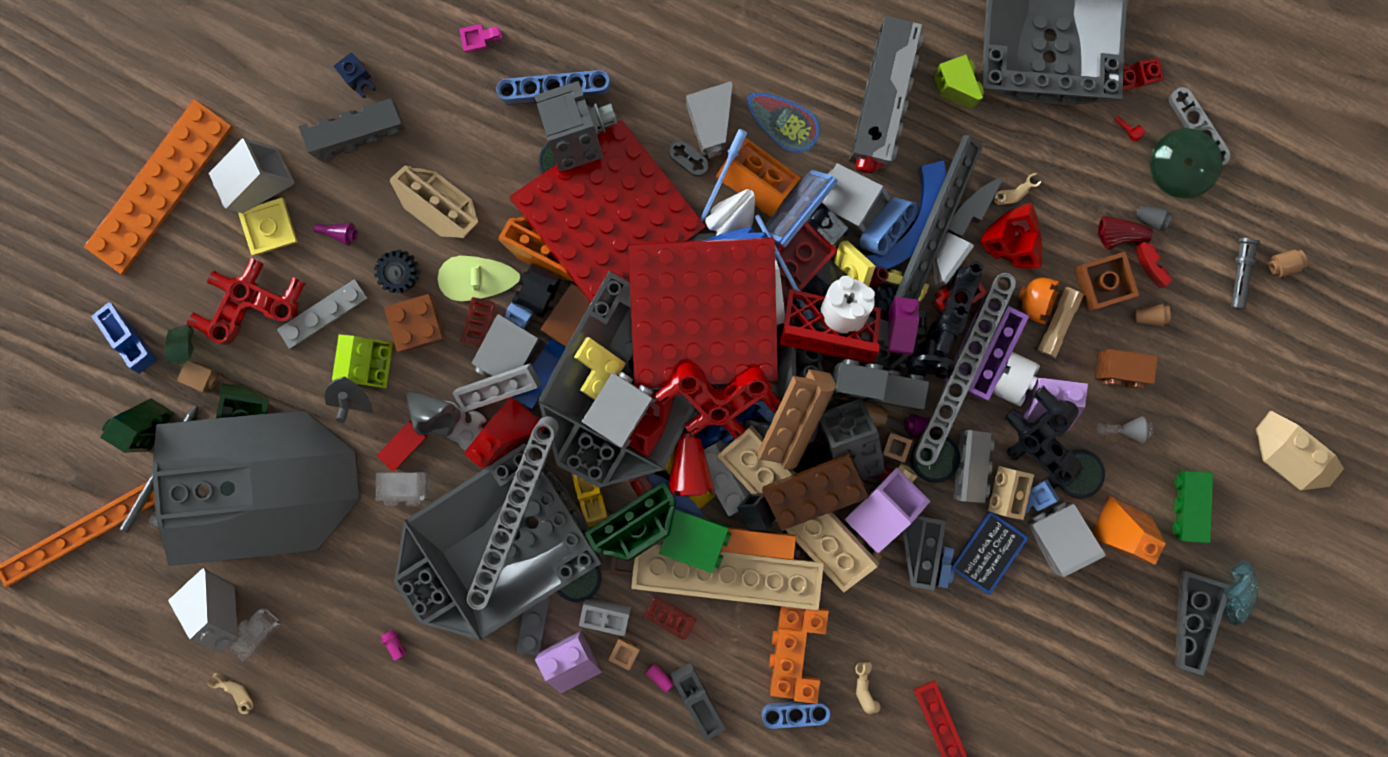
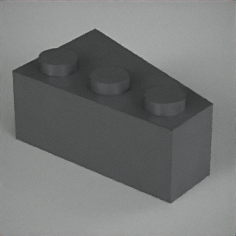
M918 515L903 531L911 587L935 591L946 520Z

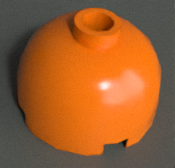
M1041 277L1031 281L1027 288L1022 287L1018 300L1022 301L1021 309L1024 314L1029 316V320L1041 325L1047 323L1043 319L1045 315H1051L1058 295V291L1054 290L1055 285L1060 286V281Z

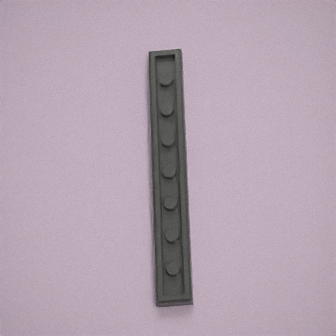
M963 135L895 297L918 300L983 147L970 135Z

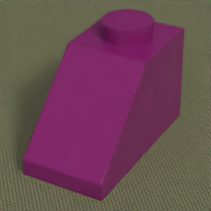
M895 297L888 310L889 352L913 354L919 324V300Z

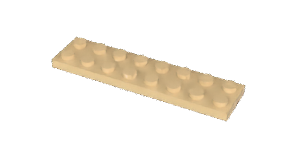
M752 425L742 435H739L738 438L721 450L717 457L751 494L763 493V486L794 475L796 472L793 469H783L781 463L759 460L757 453L764 438ZM833 512L785 529L789 534L796 535V542L815 562L824 563L823 571L843 593L879 565L874 556Z
M661 544L654 545L634 560L631 589L819 610L824 563L720 551V554L723 555L719 569L714 568L713 573L660 555Z

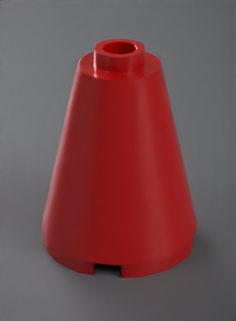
M691 433L682 434V438L678 440L675 447L668 486L673 496L674 492H676V496H700L707 494V490L708 495L715 494L701 438H696V435L692 436Z

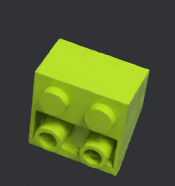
M966 54L941 63L933 73V78L941 97L968 109H973L983 99L984 90L982 84L976 81L974 63L972 60H968Z
M339 335L332 381L346 377L356 384L387 388L393 343L357 336Z

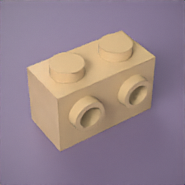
M998 466L988 511L1005 517L1024 520L1034 474Z

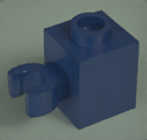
M352 52L334 65V68L352 90L357 88V92L362 98H366V95L363 93L365 86H370L373 91L376 90L375 85L368 80L371 78V75Z

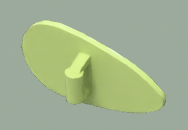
M456 256L443 263L439 269L437 280L439 288L445 296L454 301L464 302L503 293L515 286L521 277L516 270L501 262L474 256Z

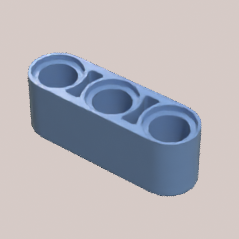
M898 197L892 198L863 232L860 238L861 248L882 256L887 254L917 217L918 205Z
M818 700V704L795 701L767 704L763 707L761 716L765 726L777 729L823 725L828 722L830 711L826 703ZM815 708H824V715L819 718L814 717L813 711ZM793 709L802 711V715L798 719L790 718L789 714ZM769 711L778 712L779 715L775 721L766 719Z

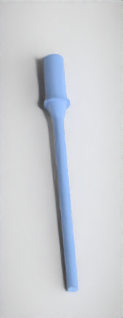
M742 129L738 130L730 149H728L727 162L700 218L702 222H704L731 162L739 155V150L747 135V132Z
M756 215L755 218L762 231L766 232L767 236L771 238L760 215ZM775 246V256L793 290L800 291ZM795 299L800 308L806 306L801 299ZM810 309L803 312L808 321L816 317Z

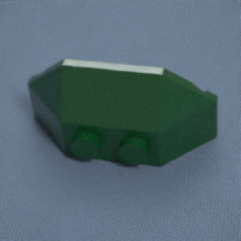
M664 481L586 531L585 535L595 553L629 562L670 536L676 500Z

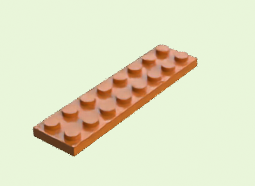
M194 99L85 244L84 248L118 273L124 275L234 127Z

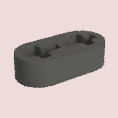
M678 140L671 144L669 150L670 157L679 166L695 177L703 176L707 172L708 161L702 154L684 141ZM684 147V153L688 156L687 159L682 155L676 157L674 148L680 149ZM690 159L694 160L697 163L699 161H702V167L704 169H697L696 171H694V165L690 162Z

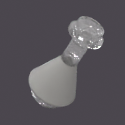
M1143 416L1124 425H1108L1107 421L1103 420L1102 423H1098L1097 433L1103 439H1106L1108 434H1122L1144 444L1147 439L1152 438L1153 426L1152 422L1146 421V418Z

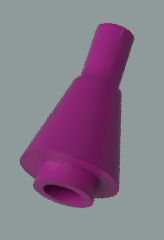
M316 223L314 225V232L326 234L347 246H350L357 239L358 232L353 223L329 226Z
M910 414L909 419L905 421L906 432L909 433L910 437L922 435L929 418ZM937 427L931 428L930 432L940 429Z

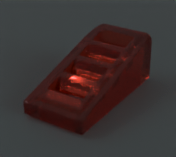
M471 297L460 342L477 347L481 346L486 337L494 302ZM474 306L488 308L487 313L474 310ZM472 314L485 317V321L471 319ZM470 323L483 326L482 331L469 328ZM467 332L481 335L480 340L466 337Z
M646 475L628 480L638 498L653 489Z
M656 596L653 597L643 616L682 640L687 639L697 621V618ZM658 605H661L662 608L657 617L653 616ZM669 610L670 613L668 614L665 622L662 621L665 612ZM676 614L678 618L674 626H672L670 623ZM684 619L687 622L681 631L679 627Z

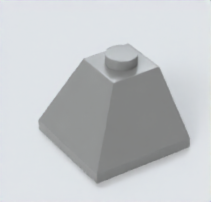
M948 232L932 265L935 285L938 288L949 282L974 247L970 242Z

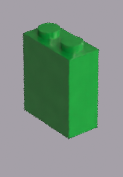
M675 507L670 536L663 540L659 554L713 573L714 568L719 569L723 559V555L720 554L722 545L727 547L731 537V533L727 532L729 526Z

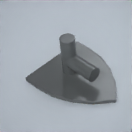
M341 377L328 385L325 391L326 405L340 407L336 417L337 422L345 423L349 409L372 412L369 397L353 381L346 377Z

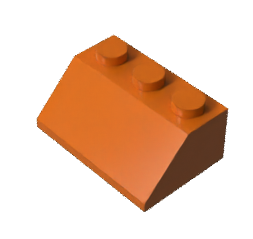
M745 138L739 150V155L731 162L722 182L737 193L746 189L752 190L755 195V206L772 218L801 177L748 138ZM726 159V161L724 162V164L722 165L721 169L719 170V172H718L717 175H716V177H717L718 179H719V177H720V175H721V172H722V170H723V168H724V166H725V164H726V162H727V159Z

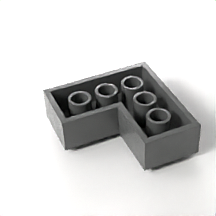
M849 359L840 361L832 366L830 373L836 383V388L832 395L853 399L862 398L864 401L913 410L925 409L929 382L923 381L924 376L910 374L906 375V377H901V372L893 370L884 371L882 365L869 364L862 367L859 366V361Z

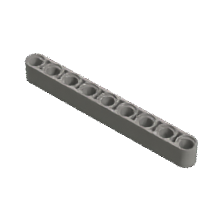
M1001 273L992 280L987 290V294L956 358L955 369L950 373V377L947 378L915 448L914 459L921 465H931L938 458L1015 289L1016 282L1011 274ZM999 279H1005L1008 282L1007 290L1004 291L998 287ZM990 300H995L999 304L997 312H993L988 308ZM980 321L988 323L989 331L987 333H982L979 330L978 325ZM971 342L979 345L980 350L977 355L969 351L968 347ZM961 363H965L970 367V373L967 376H963L959 372ZM952 384L960 388L958 397H953L949 393V388ZM943 405L949 407L951 411L947 419L942 418L939 414V410ZM933 427H937L941 431V436L937 440H933L929 434ZM924 448H928L931 451V458L928 461H923L920 458V451Z
M552 417L541 418L532 431L467 595V603L473 609H483L494 592L558 432V423ZM540 427L549 428L551 434H544ZM532 448L540 449L542 455L534 454ZM524 469L531 470L534 476L526 475ZM515 490L524 492L525 497L518 496ZM507 511H513L517 517L509 516ZM499 532L507 533L509 538L502 537ZM491 552L498 553L500 558L494 557ZM484 572L491 574L492 578L486 577ZM476 593H481L484 598L478 597Z

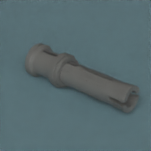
M1239 238V255L1235 258L1238 268L1230 307L1246 309L1252 266L1257 264L1255 256L1260 240ZM1244 276L1243 286H1242V292H1241V295H1240L1242 277Z

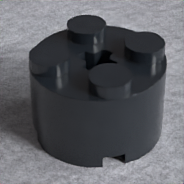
M531 263L528 271H525L520 279L519 284L522 287L520 292H516L512 304L543 318L549 309L546 305H549L556 295L561 282V275Z

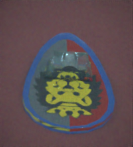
M751 93L748 95L747 104L752 116L770 138L783 149L793 153H801L809 150L816 143L819 136V123L811 111L797 103L773 94Z

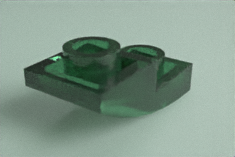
M184 325L168 330L165 343V356L168 365L172 363L182 364L191 358L194 350L191 343L194 330L191 326Z

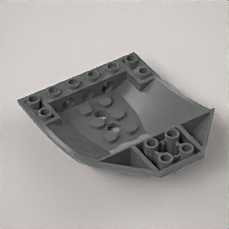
M987 0L983 47V90L1022 102L1078 105L1121 101L1123 99L1124 40L1128 0ZM1048 30L1053 31L1056 35V40L1047 41L1044 38V32ZM1043 55H1052L1054 58V62H1045L1043 59Z
M608 271L538 400L542 416L554 418L559 426L552 445L557 466L599 488L664 470L685 428V423L689 421L695 409L684 395L679 394L674 397L664 432L648 456L636 451L630 445L627 448L619 447L582 422L594 400L581 392L580 389L592 370L575 359L574 356L586 337L591 338L624 361L626 364L621 372L630 376L633 379L631 383L634 384V370L628 365L629 360L633 358L630 280ZM654 387V388H648V389L659 391V390H661L663 387ZM546 427L548 434H551L549 428Z
M306 411L156 425L152 469L156 520L168 566L318 550L360 499L356 452ZM227 481L232 482L235 486L234 493L229 496L225 495L222 491V486ZM202 484L209 487V495L206 498L201 497L198 493V489Z
M526 442L404 520L394 584L419 623L481 640L543 599L603 563L600 555L594 552L585 535V532L589 530L585 517L560 478L545 463L518 529L521 534L520 538L514 540L490 600L480 610L473 609L468 605L467 595L526 449ZM524 469L526 475L534 476L531 470ZM515 490L518 496L525 497L524 492ZM507 511L509 516L517 517L513 511ZM530 516H535L538 519V527L530 525ZM499 532L502 537L509 538L507 533ZM491 552L494 557L500 558L498 553ZM484 572L486 577L492 578L491 574ZM476 593L478 597L484 598L481 593Z

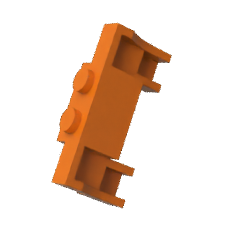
M780 606L778 628L772 634V645H775V653L770 654L769 668H773L770 696L818 704L820 678L803 676L802 671L807 632L826 634L828 608L819 607V610Z

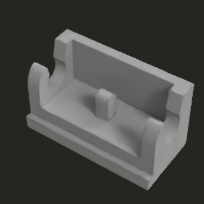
M592 597L585 599L579 626L625 636L631 606Z

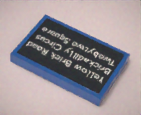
M988 511L952 564L951 569L990 595L1028 540V537Z

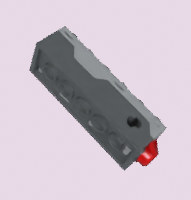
M885 16L881 24L849 161L856 162L855 168L859 172L873 174L880 168L885 169L896 158L898 146L895 145V141L901 136L903 123H900V119L906 114L909 103L908 100H905V97L911 92L914 78L910 77V75L916 69L919 55H915V53L918 52L924 38V33L921 32L922 24Z

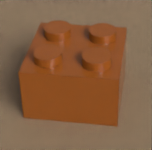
M1126 251L1074 268L1081 292L1084 294L1083 299L1087 311L1139 296Z
M426 294L384 307L397 352L405 353L446 340L432 295Z
M1113 349L1099 351L1095 379L1102 380L1104 385L1116 386L1125 383L1126 388H1146V385L1154 384L1158 356Z

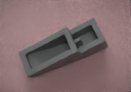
M997 178L971 195L954 213L947 232L961 238L971 220L979 223L983 219L1003 179Z
M691 662L670 673L673 683L683 698L705 741L725 731L726 728Z

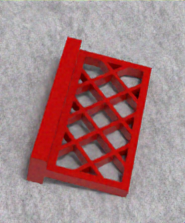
M789 289L780 345L873 364L879 353L880 344H878L881 308L873 307L870 314L874 315V321L869 324L866 322L859 331H849L850 335L847 337L839 336L836 331L826 325L823 314L815 307L818 303H823L825 296ZM793 298L801 299L806 306L798 310L792 302ZM808 309L816 316L810 322L802 314ZM797 316L803 323V326L789 325L790 320ZM820 321L827 330L824 332L816 331L812 325ZM866 331L871 336L872 342L863 341L859 335Z

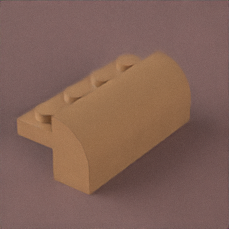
M809 369L805 378L793 376L758 450L759 460L781 463L783 469H794L798 466L836 388V383L830 373Z

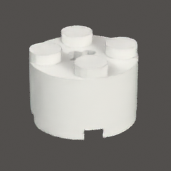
M842 276L839 280L833 282L821 305V313H823L826 325L839 333H848L849 331H859L862 329L874 307L875 293L873 289L850 276Z
M1012 352L993 394L1021 406L1026 398V390H1032L1037 381L1035 375L1040 365Z

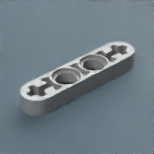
M1185 87L1177 88L1169 96L1170 106L1207 163L1212 167L1225 165L1230 159L1229 149L1192 92ZM1178 95L1185 96L1183 102H1177L1176 98H1178ZM1188 105H1191V106H1192L1191 108L1187 109L1186 111H1184V112L1182 111V109L1185 108V107H1187ZM1189 112H1195L1198 115V123L1192 124L1188 121ZM1202 131L1210 133L1211 141L1209 143L1201 141L1200 134ZM1216 143L1217 146L1208 151L1207 148ZM1221 152L1223 156L1220 160H1215L1214 156L1216 153Z

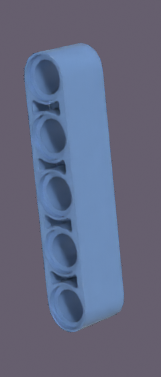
M594 70L503 79L498 83L496 91L502 102L506 104L536 102L534 95L549 91L548 87L551 83H558L561 87L574 81H581L583 83L581 89L584 97L605 95L609 92L611 84L606 72ZM599 78L606 81V84L601 88L594 86L595 80ZM535 85L537 90L533 94L525 93L526 87ZM506 87L514 88V92L510 96H504L502 92Z

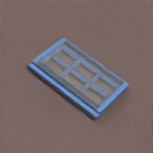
M811 170L806 174L765 225L771 238L775 239L776 244L783 247L788 245L837 184L838 180L815 170Z

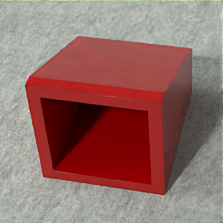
M510 397L463 454L481 469L488 467L525 442L528 444L532 431L539 422V419ZM544 426L540 427L542 432L546 429Z

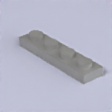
M354 279L278 328L277 331L288 348L293 349L369 298L358 281Z
M530 363L457 388L452 394L462 411L467 412L536 389L541 385V382Z

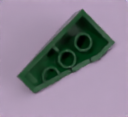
M223 383L216 418L266 414L269 399L247 387Z

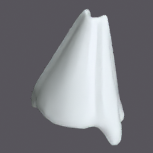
M746 189L715 205L711 209V215L705 220L709 230H714L719 235L737 229L752 227L755 210L754 192Z

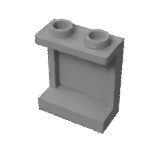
M623 372L619 375L611 373L582 422L619 447L627 448L631 442L629 438L651 403H655L656 398L651 396L653 391L647 387L640 385L638 388L632 384L633 379Z

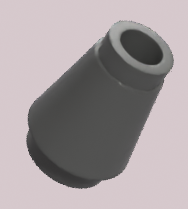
M1140 205L1135 218L1157 231L1160 229L1166 231L1172 213L1167 212L1168 209Z

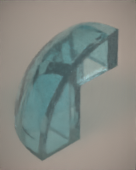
M1241 560L1229 570L1235 583L1224 591L1227 602L1223 612L1230 624L1241 625L1250 617L1258 599L1257 577L1251 564L1245 560Z

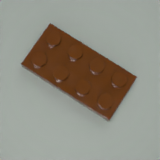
M850 453L773 482L762 488V492L782 531L869 498V492Z

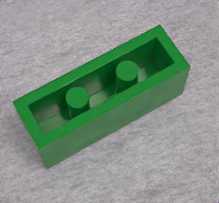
M1178 471V475L1174 479L1177 498L1173 502L1176 522L1173 523L1172 532L1175 540L1210 543L1213 473Z

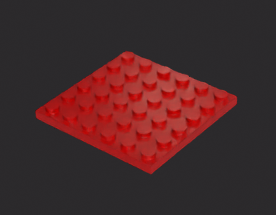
M622 120L605 130L606 133L603 132L597 136L604 158L559 172L556 164L510 196L512 203L590 303L608 271L630 280L628 244L685 242L691 240L706 228Z
M774 238L628 244L634 385L639 388L640 385L647 388L665 387L671 382L672 377L677 374L678 367L685 363L693 364L701 370L711 385L731 384L736 381V377L751 368L763 370L769 382L778 381Z

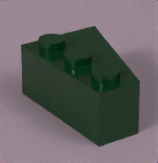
M150 398L109 419L102 428L104 432L100 438L124 453L150 452L155 444L156 425L167 424L174 412Z

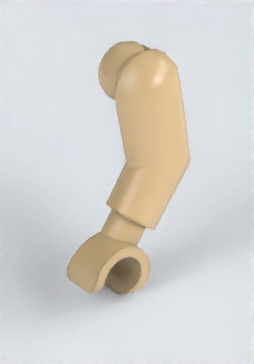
M1037 173L1030 174L1024 184L1021 183L1016 189L998 190L993 198L994 202L998 205L1019 202L1029 193V189L1035 188L1041 183L1040 181L1037 184H1031L1029 181L1030 177L1037 175Z
M861 662L855 667L856 673L860 675L857 679L856 696L865 713L875 714L880 711V704L878 701L873 700L868 691L869 680H867L872 664L871 662Z
M221 673L213 674L212 677L217 679L219 683L209 680L207 682L208 686L211 688L220 687L225 692L232 694L238 706V711L241 714L249 713L253 708V701L245 687L230 680L225 681Z

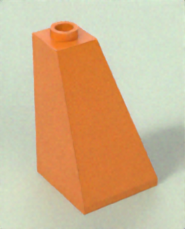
M1112 496L1108 497L1092 529V534L1098 542L1130 558L1156 565L1166 544L1152 516Z

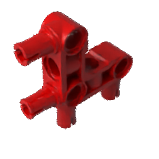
M251 257L243 275L237 278L230 279L213 270L210 276L218 279V281L208 278L207 283L225 291V295L213 320L206 319L193 312L190 318L197 322L188 319L187 326L205 333V336L214 343L230 344L238 335L241 329L240 324L247 310L255 308L263 312L264 316L285 323L297 317L299 304L297 300L306 283L292 277L284 296L281 295L280 297L257 286L255 282L264 263ZM242 286H245L247 290L246 295L240 298L238 291ZM283 306H287L289 312L286 317L282 318L280 316V309ZM221 328H225L226 336L221 340L218 337V332Z
M690 363L680 365L677 369V374L672 377L671 382L655 392L657 400L661 401L662 405H665L671 399L681 394L700 412L696 417L685 423L686 429L692 436L708 425L724 426L732 437L736 439L739 437L736 432L740 435L745 432V427L735 418L738 414L759 400H762L772 412L777 411L776 407L779 408L782 401L772 391L771 383L766 379L765 373L760 368L748 369L736 377V381L726 388L715 389L706 380L705 374Z

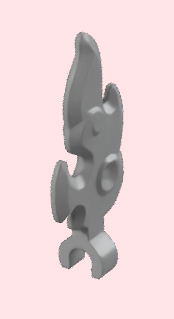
M446 401L453 404L461 412L460 420L453 426L452 433L446 437L457 442L462 449L467 450L483 429L481 425L486 423L487 420L480 412L470 410L468 413L471 415L472 421L466 423L465 412L454 402Z

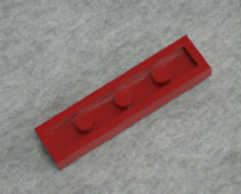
M934 680L914 688V693L941 757H967L936 681Z

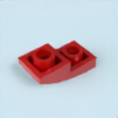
M1159 58L1123 66V91L1164 80Z
M1145 242L1137 244L1134 247L1145 273L1159 289L1166 287L1173 279L1168 276L1169 272L1163 266L1156 265L1161 258L1157 254L1158 250L1156 247Z
M409 421L376 457L394 472L428 436L418 435L413 429L412 422Z

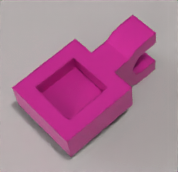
M478 24L459 29L465 53L488 48L487 41L503 40L502 31L499 30L498 26L484 30L483 25Z

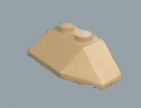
M405 165L390 178V183L403 208L439 236L464 238L478 224L472 199L437 172L421 168H411V166Z
M1269 411L1256 428L1263 462L1300 491L1330 487L1344 469L1336 454L1298 424L1273 411Z

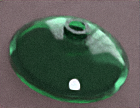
M1190 128L1175 130L1164 136L1154 147L1150 158V171L1156 185L1163 192L1177 198H1191L1205 193L1215 184L1222 169V155L1217 143L1208 134ZM1186 158H1190L1192 160V165L1190 167L1184 165V160Z

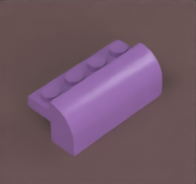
M982 298L977 308V311L963 337V340L952 360L954 361V363L984 298ZM992 301L988 302V308L993 312H997L999 305ZM1010 306L1005 308L968 389V395L983 401H989L1029 318L1028 315ZM980 321L978 325L979 330L982 333H987L989 331L988 323ZM975 342L969 344L970 353L977 355L980 350L979 345ZM961 363L959 366L960 374L967 376L970 373V367L965 363ZM955 384L951 385L960 390L959 386Z

